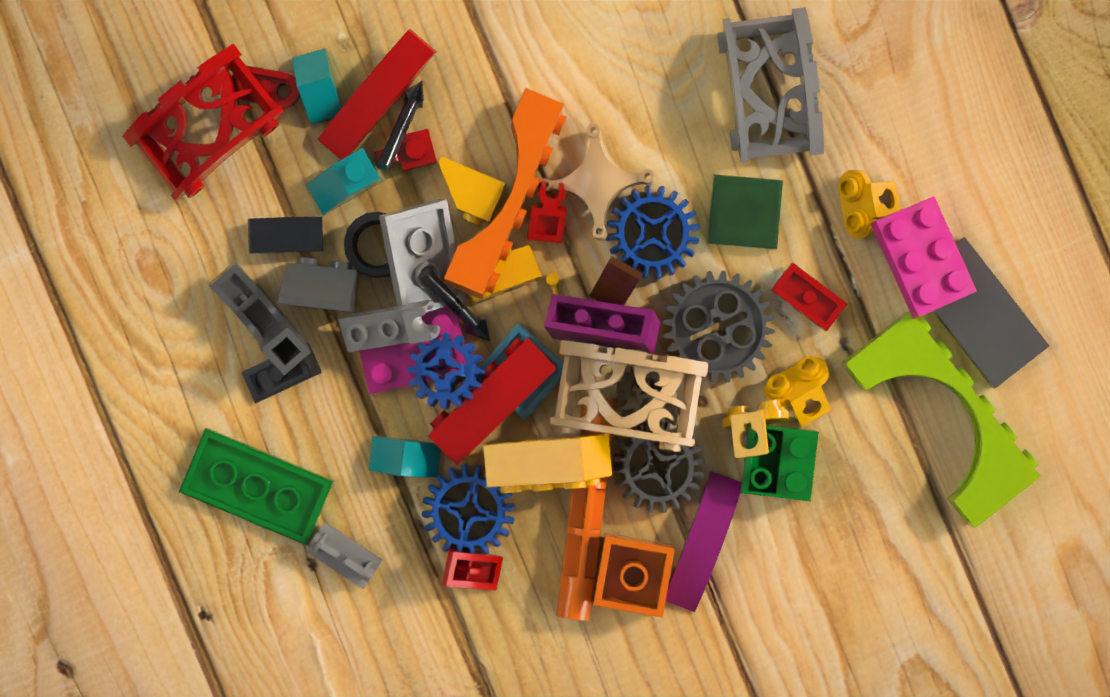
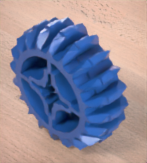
M645 186V197L641 198L637 189L631 191L634 202L630 203L623 196L619 201L626 209L621 211L614 207L611 210L614 216L619 217V221H607V227L617 229V232L608 234L606 240L618 241V245L612 247L610 253L616 254L622 251L624 256L619 259L623 263L627 260L631 261V267L634 269L637 266L642 267L641 273L643 275L641 278L646 279L649 269H654L655 279H660L662 267H665L666 272L671 276L675 274L672 266L673 262L680 268L686 266L685 261L680 257L682 253L687 257L692 258L695 252L686 246L688 243L693 245L699 243V238L689 236V232L699 230L700 225L688 224L687 220L695 217L696 212L693 210L684 214L682 209L688 205L689 201L687 199L682 200L679 205L673 202L678 192L673 191L667 199L663 197L665 193L664 186H659L657 196H652L651 186ZM648 204H656L669 209V211L659 219H650L638 208ZM629 215L635 220L640 229L639 238L630 247L627 246L624 237V226ZM676 218L681 227V240L677 249L671 245L666 236L668 225ZM663 220H666V223L661 227L662 231L658 233L662 235L659 241L652 238L645 241L642 245L639 244L645 238L644 234L647 233L644 230L645 224L654 227ZM652 245L663 251L668 258L660 261H647L636 255L646 246Z
M462 464V475H458L456 469L452 466L448 469L451 477L450 480H447L441 473L437 475L436 478L442 485L441 488L433 484L428 486V490L436 496L435 498H423V503L431 505L432 510L423 511L422 517H433L434 520L425 525V530L431 531L437 528L439 532L433 536L432 541L436 543L444 537L447 541L443 545L442 550L445 552L450 549L453 543L457 545L456 550L462 551L463 547H469V553H476L475 546L480 545L482 553L486 555L489 553L486 542L490 540L493 546L498 548L501 542L495 535L499 533L504 537H508L510 532L502 524H514L515 518L505 515V511L515 510V504H504V499L511 497L513 493H501L499 491L500 487H487L486 478L480 476L482 465L477 464L474 474H469L468 464ZM463 482H470L464 499H442L445 492L452 486ZM480 485L491 492L497 503L498 512L492 511L479 503L478 493ZM471 493H473L472 503L475 504L474 508H478L479 513L472 514L467 522V526L464 527L465 518L462 516L464 512L460 513L459 506L465 507L470 500ZM440 509L446 510L458 518V535L453 534L445 526L441 518ZM487 520L495 522L493 527L484 535L468 538L470 527L474 522H487Z

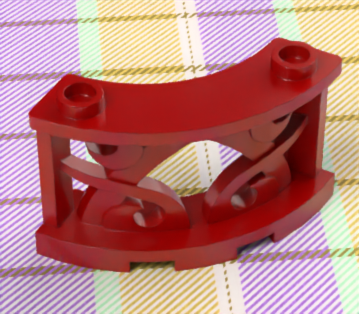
M234 44L226 47L198 66L199 71L195 76L189 77L190 80L185 83L186 85L180 80L157 99L160 103L149 112H143L122 136L130 147L136 144L173 190L171 197L175 201L184 195L188 199L195 196L205 187L202 182L226 159L257 135L261 134L262 137H265L280 125L277 120L283 114L284 109L281 105H276L240 59L242 54ZM230 70L243 85L244 90L235 92ZM209 87L212 90L211 97L220 94L221 98L212 102H205L201 94L205 88ZM246 95H251L264 112V114L252 122L245 120L244 113L254 108L248 105L236 106V100ZM188 102L200 109H216L221 107V121L215 143L193 144L182 141L187 129V116L182 106L184 103ZM170 117L175 118L178 122L174 137L169 136L175 131V129H170L167 125V120ZM233 127L242 130L241 133L231 139ZM174 152L179 153L176 158V164L171 159ZM197 156L211 157H209L204 163L200 165V161ZM184 162L190 166V173L187 177L180 170Z

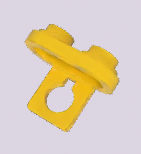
M849 170L840 177L838 193L844 227L853 238L862 239L870 237L874 233L871 223L877 221V218L886 217L901 210L895 181L871 183L868 175L862 170ZM884 190L890 196L891 204L889 209L884 203L880 204L879 196L883 195Z
M806 356L790 368L771 376L764 386L766 400H779L781 407L791 404L796 418L802 427L825 415L831 410L821 387L829 377V369L826 362L819 357ZM811 398L813 401H819L816 410L807 414L803 413L806 400Z
M779 400L760 402V409L754 412H749L748 406L728 408V415H725V418L722 419V427L725 430H732L735 458L742 459L768 454L766 425L789 420V412L784 407H781ZM748 424H751V429L755 430L759 437L757 445L752 449H746L741 442L742 435L746 428H748Z

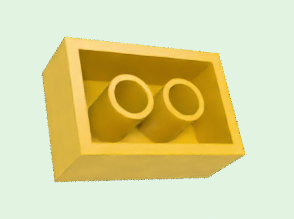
M609 434L518 440L483 445L487 487H500L501 493L521 492L522 490L532 489V491H545L565 487V489L585 488L586 486L600 485V478L612 476Z

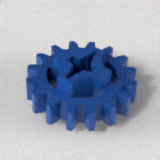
M444 332L441 341L436 337L430 340V345L420 342L418 343L422 351L420 355H410L416 361V365L408 367L407 372L415 374L416 378L412 379L409 385L420 387L416 396L420 399L429 396L427 404L435 407L438 401L442 409L448 410L450 401L455 406L462 407L461 398L464 396L472 400L474 398L470 391L472 387H482V384L476 381V377L485 374V370L478 368L476 364L480 363L483 358L479 354L472 355L476 346L472 343L463 346L465 338L457 335L454 341H452L451 334ZM455 349L464 356L467 364H462L457 360ZM436 352V356L427 363L429 358ZM447 365L459 370L446 373L445 376L434 372L446 369ZM426 378H431L435 382L437 393L429 387ZM465 379L461 387L455 391L456 385Z

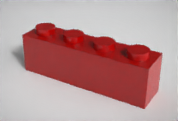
M530 336L524 341L519 337L516 338L503 351L508 357L499 366L493 361L485 369V374L479 376L483 380L481 382L482 387L470 390L474 396L472 400L463 396L461 398L462 407H456L450 414L443 410L430 423L434 429L428 437L457 466L557 369L558 365Z

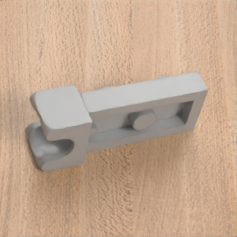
M432 300L412 302L409 305L343 315L338 320L347 352L403 343H420L436 338L441 331L440 326L427 325L422 320V316L426 314L427 310L434 307V302Z

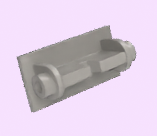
M326 522L314 536L306 552L362 589L365 588L382 562L381 558Z

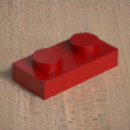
M793 262L789 264L770 290L825 332L829 330L847 306L845 301Z

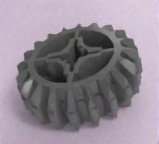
M669 421L665 422L664 431L669 432L671 426ZM642 423L637 425L638 431L653 433L651 430L646 431ZM678 425L675 427L673 433H677ZM627 436L631 440L629 445L622 441L617 442L616 445L625 452L624 455H612L614 461L622 462V467L612 468V474H623L624 478L617 480L615 485L617 488L628 485L629 488L622 494L624 499L630 498L633 494L637 495L633 502L634 507L638 508L642 501L646 500L647 512L651 513L653 511L655 502L659 503L660 512L666 513L667 507L665 502L671 501L673 508L677 510L680 508V505L676 498L680 495L686 502L691 501L690 495L685 492L688 487L694 491H699L700 486L692 482L693 477L700 479L704 478L705 475L703 472L695 470V465L705 464L704 458L693 457V454L702 450L699 444L690 448L689 446L681 445L682 450L680 452L677 451L665 455L657 451L652 440ZM642 443L647 455L646 462L630 473L629 464L634 450ZM650 450H653L654 455L660 461H669L667 462V467H663L666 470L663 473L666 482L663 481L656 471H647L649 470V465H653L650 462L653 459ZM686 460L685 476L674 489L670 479V471L674 466L680 464L679 462ZM655 478L662 486L664 494L647 493L637 487L635 482L641 479Z

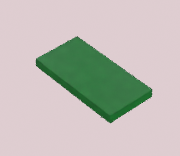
M205 428L179 492L307 545L334 480L219 432Z

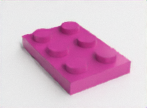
M934 196L871 223L913 319L977 292Z
M447 306L426 312L422 316L425 324L440 326L441 331L437 336L440 341L444 332L451 334L452 341H454L457 335L463 337L459 318ZM430 341L422 342L426 345L431 344ZM403 343L359 350L369 394L409 386V382L416 378L415 374L407 372L408 367L416 365V361L410 355H420L422 352L418 343ZM455 349L457 360L462 364H467L464 356ZM436 352L429 358L427 363L436 356ZM447 365L446 369L434 372L445 376L446 373L459 370Z

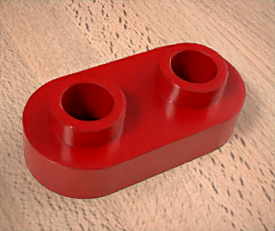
M247 66L277 106L281 105L282 108H289L298 102L300 93L294 76L286 72ZM233 74L232 81L235 92L244 90L243 85ZM283 85H287L290 88V93L286 97L278 95V89ZM251 95L240 98L242 101L257 104Z

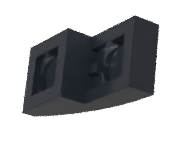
M322 217L249 218V254L322 252Z

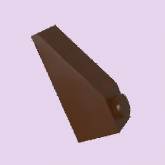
M611 256L589 297L594 299V301L625 305L643 273Z

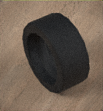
M383 212L365 213L356 218L347 229L344 238L345 255L351 266L361 274L373 278L391 276L389 264L377 266L368 264L361 258L357 242L359 235L364 229L371 225L380 224L379 215L386 214Z

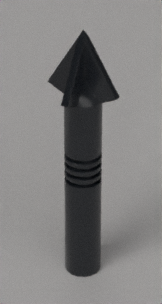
M422 81L404 92L406 97L403 100L405 103L377 163V166L384 171H390L417 108H423L424 94Z
M430 268L422 271L419 278L467 326L465 333L490 341L487 320H480L479 317H476Z

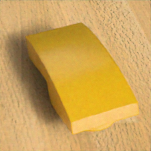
M530 245L511 250L506 262L499 260L495 272L500 274L493 293L486 292L483 300L502 295L509 289L538 281L542 277ZM469 295L472 304L479 301H483L479 298Z

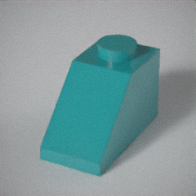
M361 148L330 166L309 182L306 187L324 216L382 183L383 180L367 152Z

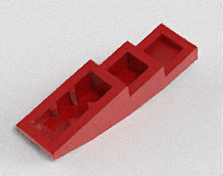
M408 29L358 87L317 140L340 160L351 155L366 135L374 130L391 106L399 101L437 51L413 30Z

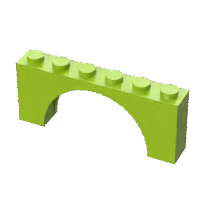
M905 312L841 364L861 390L868 391L875 385L894 377L918 375L943 384L961 400L973 424L975 438L974 454L964 480L947 499L969 526L976 528L1041 477L1035 469L1038 463L1026 449L1021 452L1014 443L1017 436L1005 422L999 424L992 415L996 410L984 395L978 397L971 386L974 382L963 368L957 370L949 359L953 355L945 344L940 340L936 343L929 335L928 331L931 330L928 322L922 316L913 319L910 312Z

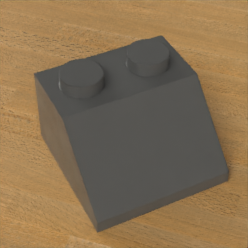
M297 257L296 263L287 262L278 296L279 304L355 313L360 272L352 270L350 263L331 261V267L317 266L318 259Z

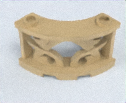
M561 340L559 354L565 356L555 417L550 418V424L562 426L561 433L582 436L584 429L660 441V449L680 452L681 445L694 447L695 440L692 439L701 378L702 376H707V362ZM610 365L613 369L612 377L597 382L595 376L604 377L601 374L602 366ZM627 365H633L635 379L639 387L648 395L653 396L654 399L640 410L622 418L608 404L600 389L616 384L623 377ZM580 369H582L584 383L578 384ZM657 372L660 379L654 384L663 387L660 392L654 390L646 383V376L649 373ZM686 374L682 401L673 398V395L678 390ZM587 390L590 397H584L577 403V406L586 405L587 414L581 418L573 417L577 391ZM667 403L681 408L677 433L664 431L660 427V421L665 417L674 421L672 414L668 410L663 409ZM600 412L612 426L593 424L592 422ZM648 419L649 428L653 433L631 430L629 428L637 426Z

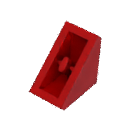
M450 547L442 581L443 586L497 590L503 561L502 556L490 553L484 555L480 551L469 553L468 549L465 548L462 551L456 550L457 547Z

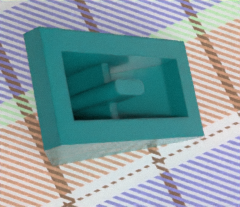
M326 49L293 57L292 62L297 88L311 125L333 119L341 110L342 104Z
M372 436L369 470L397 476L436 478L439 471L441 449L434 442Z

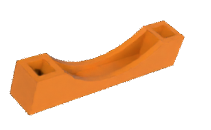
M525 88L511 122V130L516 143L517 153L516 179L511 194L501 212L489 226L474 238L457 247L444 277L445 285L483 300L486 292L493 293L500 274L496 273L495 269L499 260L506 262L514 243L508 240L513 228L520 229L527 213L526 210L521 209L526 196L533 198L540 179L535 177L539 165L547 166L554 149L548 146L553 134L560 135L567 116L561 114L564 103Z

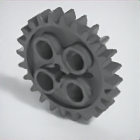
M723 270L718 280L714 279L711 271L706 273V282H702L697 275L693 276V288L686 283H682L681 287L685 294L683 296L675 293L671 295L677 302L676 307H665L666 311L673 314L672 319L662 320V324L671 326V331L663 334V338L673 339L674 342L666 349L667 352L677 350L679 352L677 357L707 362V372L710 373L712 383L716 382L718 374L723 375L725 382H730L731 372L733 371L739 378H743L744 372L742 367L744 366L752 371L756 370L752 360L754 357L765 360V356L760 351L761 347H772V344L764 339L765 335L775 333V330L766 327V322L773 320L775 317L773 315H764L763 312L770 305V302L759 303L758 301L763 291L758 290L751 293L749 290L752 281L748 280L743 285H740V274L738 273L732 277L731 281H727L726 271ZM723 294H729L735 299L736 306L730 314L723 313L718 308V299ZM693 308L701 310L704 314V323L699 328H692L686 322V314ZM741 312H745L747 315L746 318L724 327V335L722 336L716 332L695 342L690 340L692 335L714 325L712 319L715 317L718 321H724ZM739 325L747 327L750 331V339L745 345H738L732 337L733 330ZM706 340L715 341L719 347L717 357L712 360L705 359L700 351L701 345Z

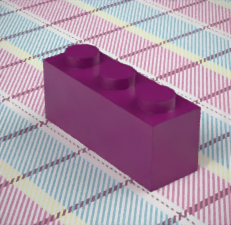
M552 294L544 328L556 340L654 354L661 322L654 310Z

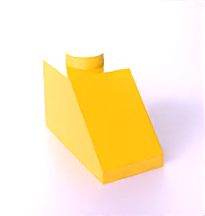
M441 156L438 163L458 211L464 213L462 219L480 227L483 221L490 224L506 188V183Z

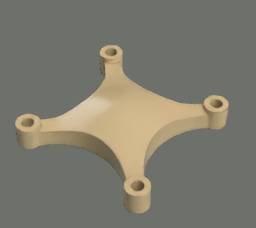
M593 123L587 127L590 145L581 165L565 178L551 181L544 178L540 182L545 181L546 185H549L545 191L547 194L557 192L559 183H563L565 192L582 199L588 205L593 215L594 227L592 234L597 240L602 241L608 236L605 228V219L608 208L615 197L625 189L635 185H653L656 182V176L650 169H646L641 173H631L619 169L608 161L601 147L602 130L597 124Z

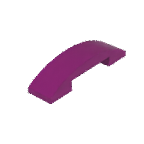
M710 471L699 500V507L676 568L674 567L671 574L666 602L693 612L696 611L728 532L740 496L742 482Z

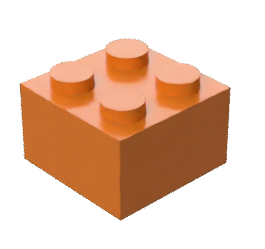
M604 532L593 595V606L663 618L675 550L674 546L668 543Z

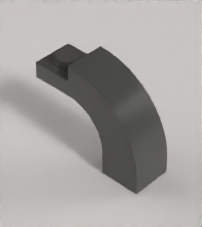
M236 261L209 283V287L242 321L258 342L260 350L283 375L287 374L311 353L307 343L286 315Z

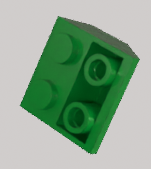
M748 424L746 449H752L757 445L759 437L757 432L751 429V424ZM766 425L769 452L766 455L744 458L740 493L811 502L819 432L808 429Z

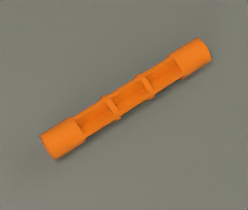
M604 397L615 411L617 399ZM584 404L581 407L580 418L587 414V407ZM600 412L592 422L593 424L612 426ZM584 429L582 432V436L609 434ZM609 434L610 451L613 434ZM607 477L600 478V485L571 490L556 614L558 617L573 620H590Z

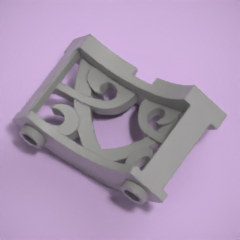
M806 7L792 9V15L731 22L730 18L723 19V32L717 33L720 54L726 53L736 129L730 130L732 151L738 150L741 163L748 162L750 158L809 151L810 155L824 154L823 120L817 98V92H820L817 64L813 62V39ZM784 34L773 41L769 37V35ZM762 38L765 46L761 50L756 42L748 40L747 42L750 44L751 49L748 52H742L736 42L738 39ZM781 50L783 58L788 53L795 56V63L791 66L785 65L780 60L777 52ZM769 58H771L772 63L780 72L791 77H800L801 85H797L786 92L779 103L777 111L766 105L750 88L755 75ZM738 61L742 63H749L745 71L743 72L741 78L739 75ZM793 98L798 99L801 103V110L795 112L790 108L789 117L785 116V108L788 101ZM743 100L755 111L746 118H744ZM769 123L775 125L773 140L749 143L748 130L752 124L760 126L761 133L759 137L768 130ZM782 129L805 135L780 139Z

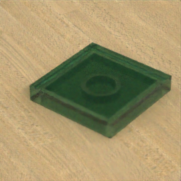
M714 174L707 244L777 250L783 180Z

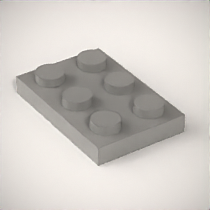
M437 199L379 215L397 306L432 300L434 307L427 310V312L446 307L419 278V275L425 269L430 268L444 283V277L455 254L456 244L447 199ZM447 286L461 302L466 301L464 292Z

